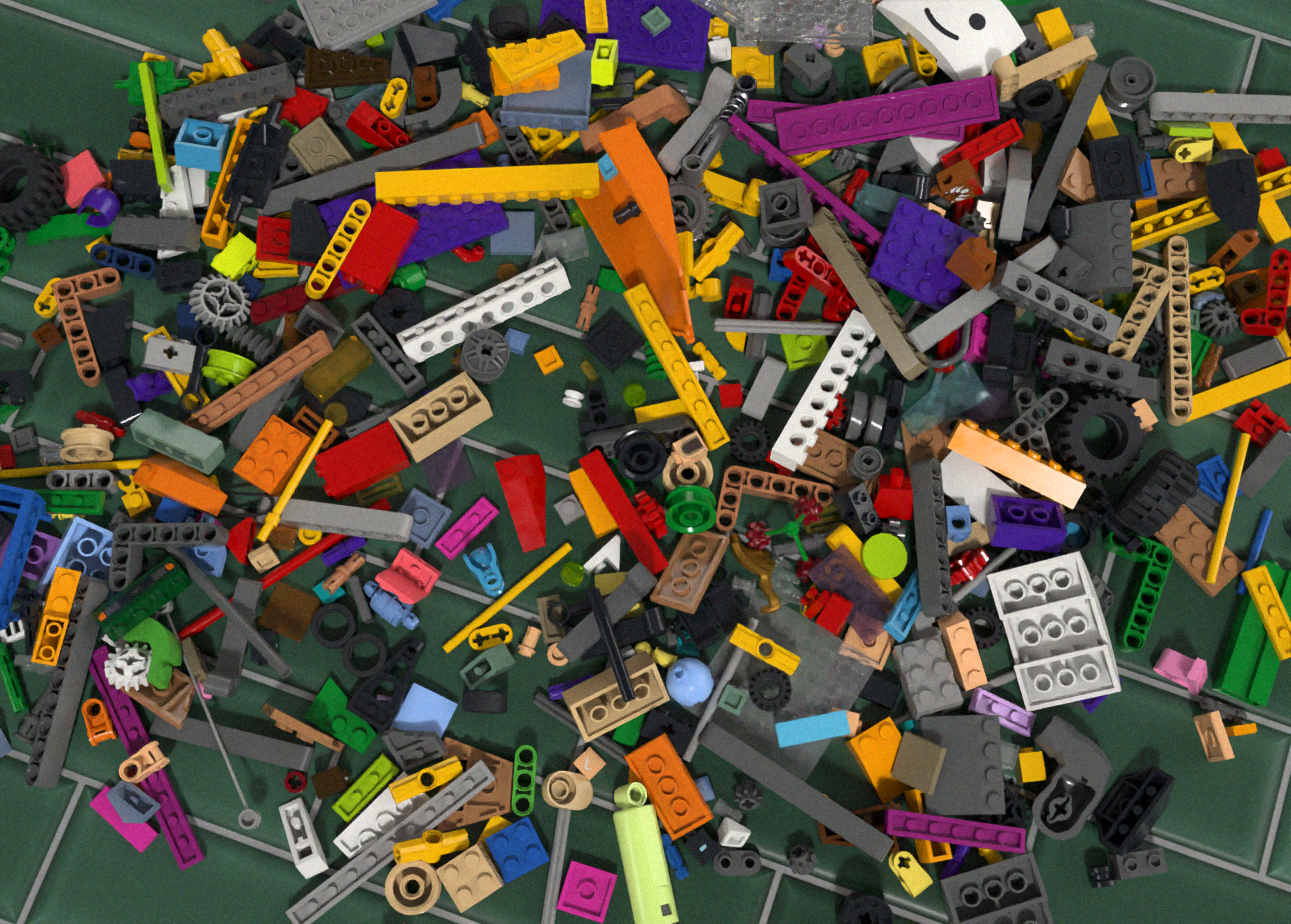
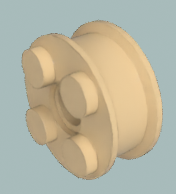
M84 424L81 428H67L61 433V439L64 441V448L60 450L61 458L81 464L108 462L113 459L110 444L114 442V435L111 432L97 429V426L93 424Z
M670 455L662 474L664 488L668 494L679 485H697L709 489L713 479V468L709 459L705 457L683 469L680 464L676 465ZM684 471H690L694 477L686 480L681 474Z
M422 860L396 865L392 868L386 879L385 893L387 900L396 911L405 915H417L426 912L435 905L441 893V880L436 873V868ZM412 879L418 881L420 886L416 894H411L407 889V885Z

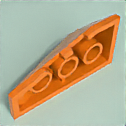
M162 453L143 460L132 479L134 483L149 493L166 497L216 517L228 497L201 471Z

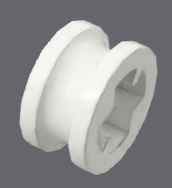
M565 390L566 398H563L562 402L571 407H582L580 401L584 399V395L577 391Z

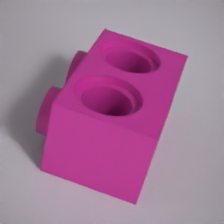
M979 313L972 318L969 347L961 359L968 364L987 362L991 319L983 313ZM963 325L957 329L954 355L961 346Z

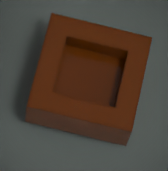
M51 321L31 333L45 353L65 341Z

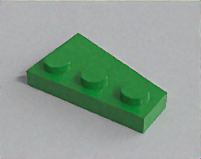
M329 677L304 718L365 755L378 734L369 723L345 709L350 700L332 677Z

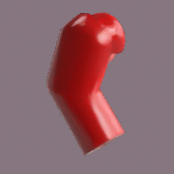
M463 246L451 250L465 263L479 262L484 257V249L481 246H476L472 250H466Z

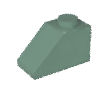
M505 643L485 650L459 673L469 690L474 691L504 673L516 662Z

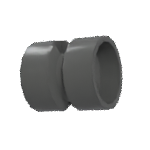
M872 446L861 447L848 462L847 469L849 475L858 482L869 481L880 471L883 465L882 455Z

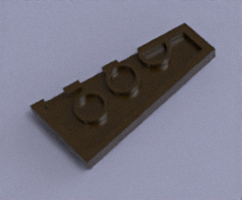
M305 45L304 87L307 90L390 84V62L387 59L364 55L356 56L347 52L339 53L329 49H316Z

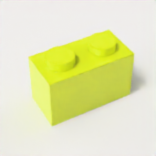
M597 39L591 59V84H598L600 86L613 85L618 66V40Z
M239 232L236 237L234 236L228 241L227 247L213 258L211 267L217 274L221 273L224 279L230 275V281L234 282L237 279L239 281L245 272L249 274L259 262L255 260L256 244Z

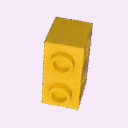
M518 126L523 136L526 135L529 139L528 142L535 152L538 150L542 156L563 140L562 133L553 129L542 127L533 129L526 126ZM542 136H547V137H549V138L546 139V140L540 139V137H542Z

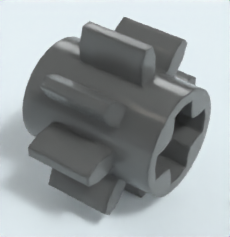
M849 146L835 149L830 157L834 160L832 165L842 172H847L848 168L853 170L859 159L855 158L857 152Z
M977 210L973 214L965 211V215L958 219L962 228L978 235V237L982 230H986L984 222L987 219L979 217L980 212Z
M888 518V523L881 524L880 533L891 534L901 542H904L906 526L900 525V519Z
M745 780L740 785H736L734 802H739L740 807L744 810H753L757 805H762L764 789L758 788V783L753 780Z
M804 845L794 846L790 850L791 857L786 858L793 874L798 873L799 875L810 874L814 870L813 863L818 862L811 846L806 847Z

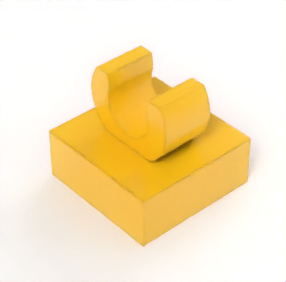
M721 17L711 19L707 42L712 41L711 37L718 35L721 36V39L728 38L729 20H723Z

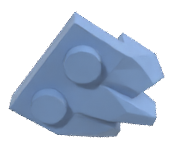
M204 512L199 523L209 522L215 524V518ZM188 516L185 523H197V521ZM214 531L212 539L215 537L216 531ZM225 545L221 547H182V550L204 574L221 578L227 558Z

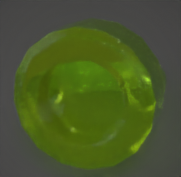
M580 208L569 216L572 226L580 224L584 229L589 228V223Z
M633 383L624 389L622 396L627 405L636 407L645 401L646 392L641 385Z
M573 562L565 563L561 571L563 582L571 587H578L585 575L583 567Z

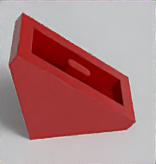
M253 517L245 518L228 531L229 540L226 543L237 560L247 567L250 565L247 554L253 548L257 521Z
M834 592L815 621L817 629L838 640L854 603Z

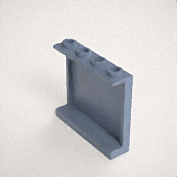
M582 51L557 64L560 74L559 88L550 91L540 90L531 93H516L503 96L502 111H500L501 125L508 127L526 126L533 129L542 127L553 130H588L593 51Z

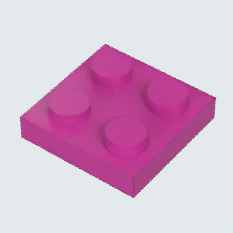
M571 860L556 909L603 923L617 875Z

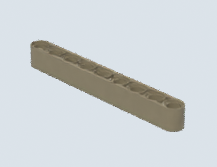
M821 207L813 215L814 226L808 227L809 231L902 375L912 381L930 367L928 359L924 353L920 354L907 337L910 331L878 282L867 276L869 268L833 213L826 207Z

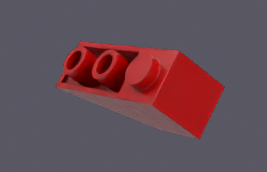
M364 100L352 112L345 124L346 127L361 139L387 151L415 143L411 137Z

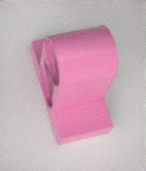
M1164 648L1153 668L1159 675L1188 688V692L1195 696H1198L1208 677L1207 662L1198 657L1196 660H1193L1168 648Z

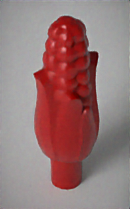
M82 410L76 413L77 420L84 424L96 425L97 429L109 431L121 438L126 434V430L118 427L114 420L101 416L93 410L91 413Z

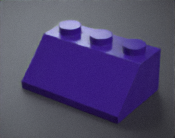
M991 494L987 526L990 546L1060 553L1067 535V529L1059 502Z

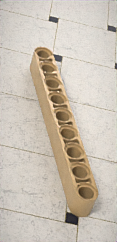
M1174 236L1168 241L1163 250V268L1168 271L1170 289L1164 299V332L1166 338L1164 344L1168 343V347L1165 349L1167 350L1165 355L1166 419L1173 426H1181L1190 417L1193 410L1188 242L1184 237ZM1172 247L1177 248L1179 251L1173 250ZM1172 267H1176V268H1178L1180 271H1179V272H1178V271H1175V270H1173ZM1172 287H1177L1180 292L1175 291ZM1173 307L1179 308L1181 312L1175 311ZM1173 327L1179 328L1181 333L1176 332ZM1174 348H1179L1182 353H1177ZM1174 368L1180 369L1182 374L1176 373ZM1174 389H1179L1183 395H1178ZM1175 410L1181 411L1183 416H1178Z

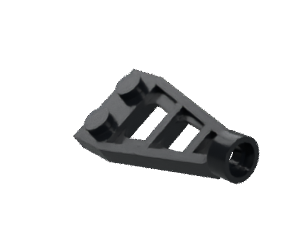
M411 636L408 642L377 673L373 674L357 689L345 709L381 732L389 730L399 715L418 660L427 646ZM411 648L415 653H410L409 649ZM397 662H403L407 665V671L401 681H397L389 676V671ZM384 681L390 682L395 687L394 696L389 704L380 702L372 695L373 690Z

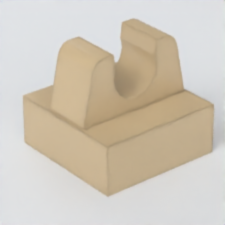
M266 542L261 543L262 547L256 550L252 548L250 553L247 554L250 562L259 574L280 563L278 556Z

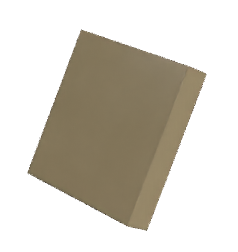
M904 731L891 777L928 795H933L947 748L910 731Z

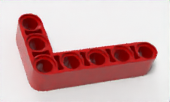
M811 234L805 247L821 258L827 259ZM851 241L867 265L870 259L869 249ZM794 272L777 307L774 321H794L810 287L808 282L799 281L797 279L798 275ZM796 295L798 300L793 301L788 296ZM785 313L789 315L790 319L784 320L780 317V314Z

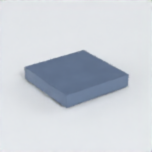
M535 211L504 212L509 229L491 235V255H535Z
M413 488L398 513L408 514L414 518L409 539L429 550L453 511Z

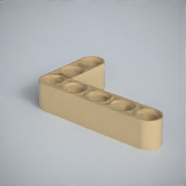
M1083 36L1018 67H1015L1009 55L1003 56L992 64L991 75H994L996 94L1000 102L1009 101L1018 97L1020 92L1030 83L1039 80L1052 81L1088 64L1089 60H1095L1098 54L1089 37Z
M1132 258L1133 288L1139 289V292L1119 327L1115 342L1110 344L1108 348V355L1115 357L1116 354L1122 353L1124 354L1122 357L1116 358L1129 362L1134 357L1170 289L1169 273L1166 269ZM1137 273H1142L1140 276H1134ZM1157 280H1163L1161 283H1155ZM1148 298H1153L1152 301H1145ZM1137 317H1144L1141 320H1135ZM1127 335H1134L1132 338H1125Z

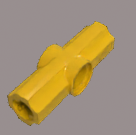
M214 28L208 30L203 35L202 41L212 54V60L217 70H223L227 78L248 73L241 63L238 50L235 46H229L220 31H216Z
M730 221L716 238H710L703 244L701 255L693 263V277L698 282L702 283L716 266H722L728 261L731 249L745 235L736 224Z
M739 623L733 629L728 642L752 654L757 659L778 668L789 676H792L801 659L775 644L772 640L762 637ZM762 643H766L770 648L767 656H762L759 652V646Z
M455 755L389 784L391 796L395 804H399L458 778L463 774V768ZM423 773H427L432 777V783L428 787L422 785L420 781Z
M465 829L441 833L437 830H427L422 834V838L395 843L393 845L394 859L397 865L416 860H422L426 863L438 862L443 854L468 849V833Z

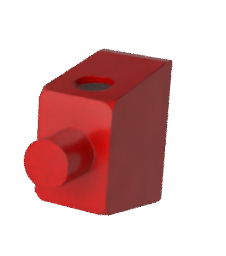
M892 468L890 475H879L877 477L870 498L879 518L913 520L911 478L905 477V472L901 468Z

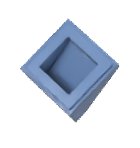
M509 328L504 338L508 342L510 352L523 355L530 334Z
M708 776L693 780L705 801L715 799Z

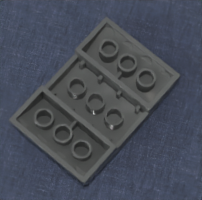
M1033 851L940 880L950 924H1054L1046 901L1048 897Z

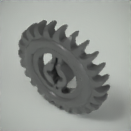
M682 175L678 177L677 181L671 176L670 183H668L671 201L677 208L683 209L684 215L689 220L688 222L683 216L677 215V209L672 205L674 220L687 224L683 227H675L676 234L685 231L692 232L693 242L697 243V235L705 238L702 232L703 229L710 231L706 224L714 223V220L709 215L716 212L709 209V207L714 205L715 202L707 201L712 194H703L706 186L698 188L699 185L690 186L685 184L682 180ZM674 196H686L692 200L695 206L693 219L690 217L691 210L689 206L683 201H675L673 199Z

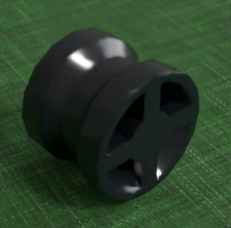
M1113 865L1088 868L1093 878L1091 882L1092 888L1116 885V879L1112 877Z

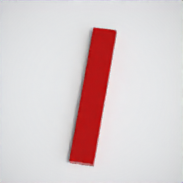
M599 449L579 459V464L638 561L653 575L669 567L667 560Z

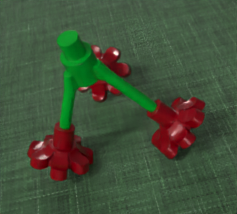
M801 496L799 503H794L793 510L797 512L794 522H788L785 527L774 530L765 528L763 521H758L757 524L750 522L748 524L750 530L745 532V536L751 538L747 543L748 546L753 548L757 545V550H763L765 546L771 543L769 538L771 535L786 533L788 537L793 538L802 556V560L797 563L796 576L798 578L801 577L802 582L807 583L810 577L812 580H817L819 578L818 573L824 574L826 569L822 566L823 560L821 558L814 559L807 556L798 536V525L802 520L804 525H810L812 521L818 522L821 519L819 513L823 511V507L821 505L815 506L817 500L814 497H811L808 501L806 496Z

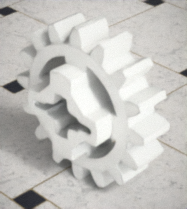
M135 643L133 647L125 644V649L121 650L117 647L115 648L116 654H108L109 660L104 662V671L110 685L115 683L116 689L125 686L126 691H129L130 687H134L137 691L141 684L146 687L148 686L147 676L152 658V650L148 651L147 645L139 648L138 643Z

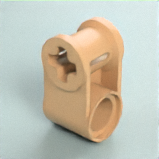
M156 740L145 745L136 754L124 761L119 767V775L125 781L139 783L152 773L162 769L170 760L168 757H164ZM136 765L138 772L134 777L130 778L128 775L129 768Z

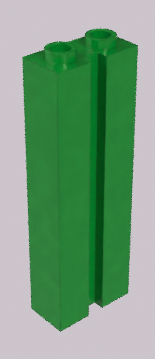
M1269 559L1256 563L1255 568L1266 565L1291 621V568H1287L1285 571L1278 566L1279 564L1276 561ZM1247 590L1246 595L1243 597L1213 690L1255 708H1260L1267 705L1281 661L1276 654L1249 590Z

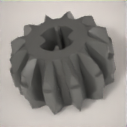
M1220 300L1207 304L1205 309L1200 312L1202 318L1199 322L1205 325L1202 331L1208 330L1210 331L1209 337H1213L1216 334L1218 339L1232 334L1233 329H1236L1239 324L1236 320L1239 319L1240 315L1233 313L1236 307L1230 309L1228 307L1229 302H1225L1222 305Z

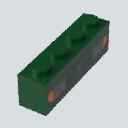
M168 556L94 611L91 616L104 633L115 643L193 583L174 559Z

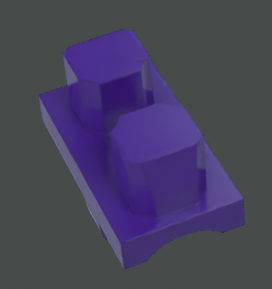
M160 370L152 374H139L138 377L126 381V385L132 389L136 401H152L156 396L171 393L173 390L165 373Z

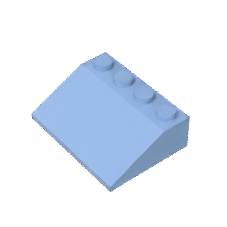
M72 516L35 589L41 594L39 605L44 606L56 566L81 571L80 577L86 575L106 580L109 583L113 532L77 516ZM110 586L106 603L119 593L112 590Z

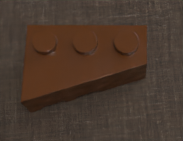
M888 803L849 811L881 833H884L885 809H889ZM814 819L819 843L856 847ZM886 835L894 841L889 851L900 852L896 836Z

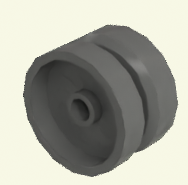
M1125 57L1118 60L1107 74L1101 89V96L1105 104L1112 110L1120 113H1131L1138 110L1155 88L1157 82L1156 73L1148 62L1138 57Z
M855 390L845 418L844 439L856 441L863 428V442L875 446L881 433L887 398L874 395L867 407V394Z

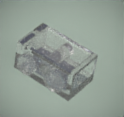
M583 226L540 237L545 262L554 257L560 263L589 256L588 243Z

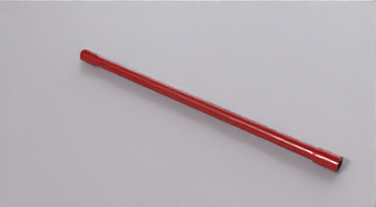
M384 497L367 509L389 511L392 507ZM330 533L258 580L263 582L262 591L348 535ZM217 606L177 632L180 642L188 637H193L225 616V614Z

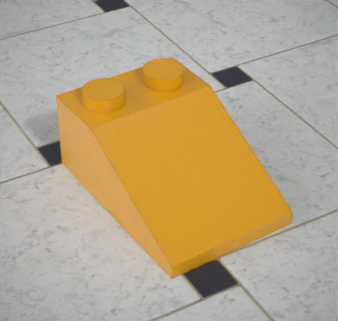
M890 716L845 742L882 804H886L904 793L905 790L912 788L891 777L903 737Z

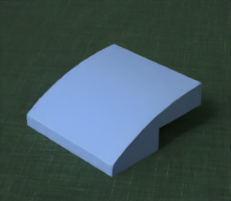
M413 682L405 696L399 715L392 726L400 730L436 731L441 739L458 704Z

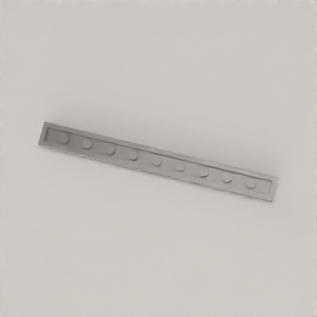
M480 760L285 913L293 924H312L393 861V845L395 843L422 838V834L425 831L432 830L494 782L496 777L484 761Z

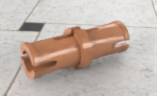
M587 285L584 301L580 303L579 308L581 311L576 323V327L580 330L584 321L583 330L589 331L593 313H596L597 310L596 302L601 291L598 286H595L594 293L591 294L593 285Z
M355 552L342 566L339 565L335 570L336 572L322 583L325 591L329 589L328 593L333 595L345 581L349 582L348 578L352 577L365 564L362 556L357 558L359 554Z

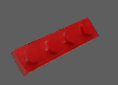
M1015 118L942 156L939 158V161L944 170L967 158L974 165L1017 142L1024 135Z

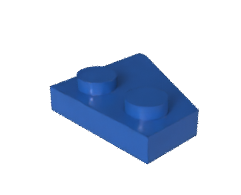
M1217 455L1196 465L1199 471L1197 488L1222 505L1225 503L1231 473L1221 456ZM1239 487L1237 490L1236 497L1242 495V492L1239 489Z

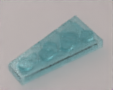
M966 359L901 416V421L911 437H914L988 400L990 394Z

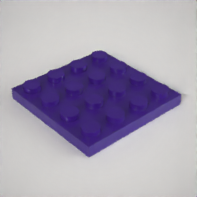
M901 196L897 200L867 276L939 312L953 303L962 280L946 268V264L963 242L969 237L976 238L978 235Z

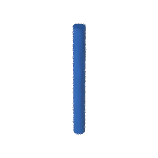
M1270 510L1263 511L1243 572L1252 570L1256 566L1273 512ZM1241 577L1237 593L1245 596L1248 588L1243 577Z

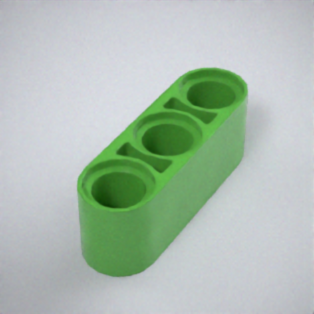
M522 745L515 754L512 809L519 816L530 815L535 806L538 755L536 750L529 745ZM525 750H530L533 753V759L529 763H523L520 760V755ZM523 774H528L532 780L531 784L523 788L519 785V777ZM522 798H526L530 802V807L526 812H520L517 809V802Z

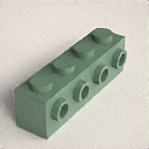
M147 408L130 425L134 441L208 475L226 457L223 443L220 439L204 434L199 429H193L184 425L179 420H173L161 412Z

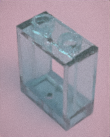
M865 183L863 189H858L852 210L870 225L886 229L897 200L902 196L915 203L916 197Z

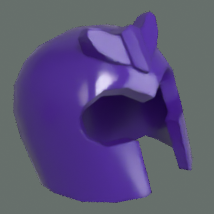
M102 187L90 188L79 206L77 215L80 216L85 207H93L101 212V215L95 216L91 214L85 223L97 228L107 227L117 217L120 211V201L109 189Z

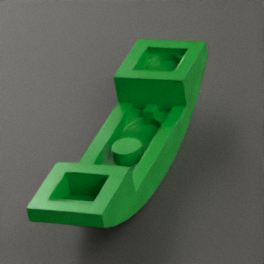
M77 213L51 216L50 222L46 225H40L41 228L35 231L30 229V232L27 233V245L51 244V240L93 236L95 239H98L105 235L106 238L112 237L114 221L110 226L97 228L89 226L85 222L89 215L100 216L101 213H81L80 216Z

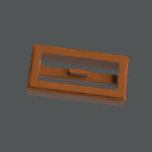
M304 405L290 423L313 441L315 436L298 423L299 419L317 433L320 428L303 416L304 413H308L320 424H323L324 420ZM333 427L330 429V432H332L331 436L327 435L325 437L327 441L320 446L325 451L335 442V438L341 434Z

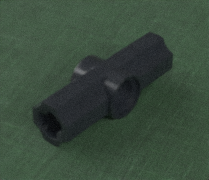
M901 380L887 381L884 395L887 398L886 411H893L896 417H888L885 411L881 433L876 444L880 448L893 449L895 446L907 384Z

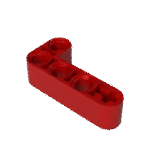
M805 246L786 250L783 254L784 265L828 297L823 309L824 319L829 323L846 321L854 310L856 302L833 266Z
M1277 249L1271 255L1265 309L1248 308L1241 314L1240 329L1245 334L1278 336L1284 331L1291 275V252L1287 249ZM1279 261H1283L1282 269H1278ZM1282 280L1284 283L1278 285L1275 284L1273 281ZM1279 300L1282 304L1274 305L1271 301ZM1254 319L1256 323L1248 324L1245 320ZM1272 320H1276L1280 322V324L1277 326H1273L1269 324V322Z

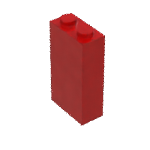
M378 201L339 268L343 276L342 279L349 284L354 285L357 283L363 286L362 289L371 295L377 293L382 296L419 230L418 220Z
M389 421L314 456L317 463L314 465L315 471L319 478L324 477L326 484L323 485L328 497L333 496L337 502L411 466Z

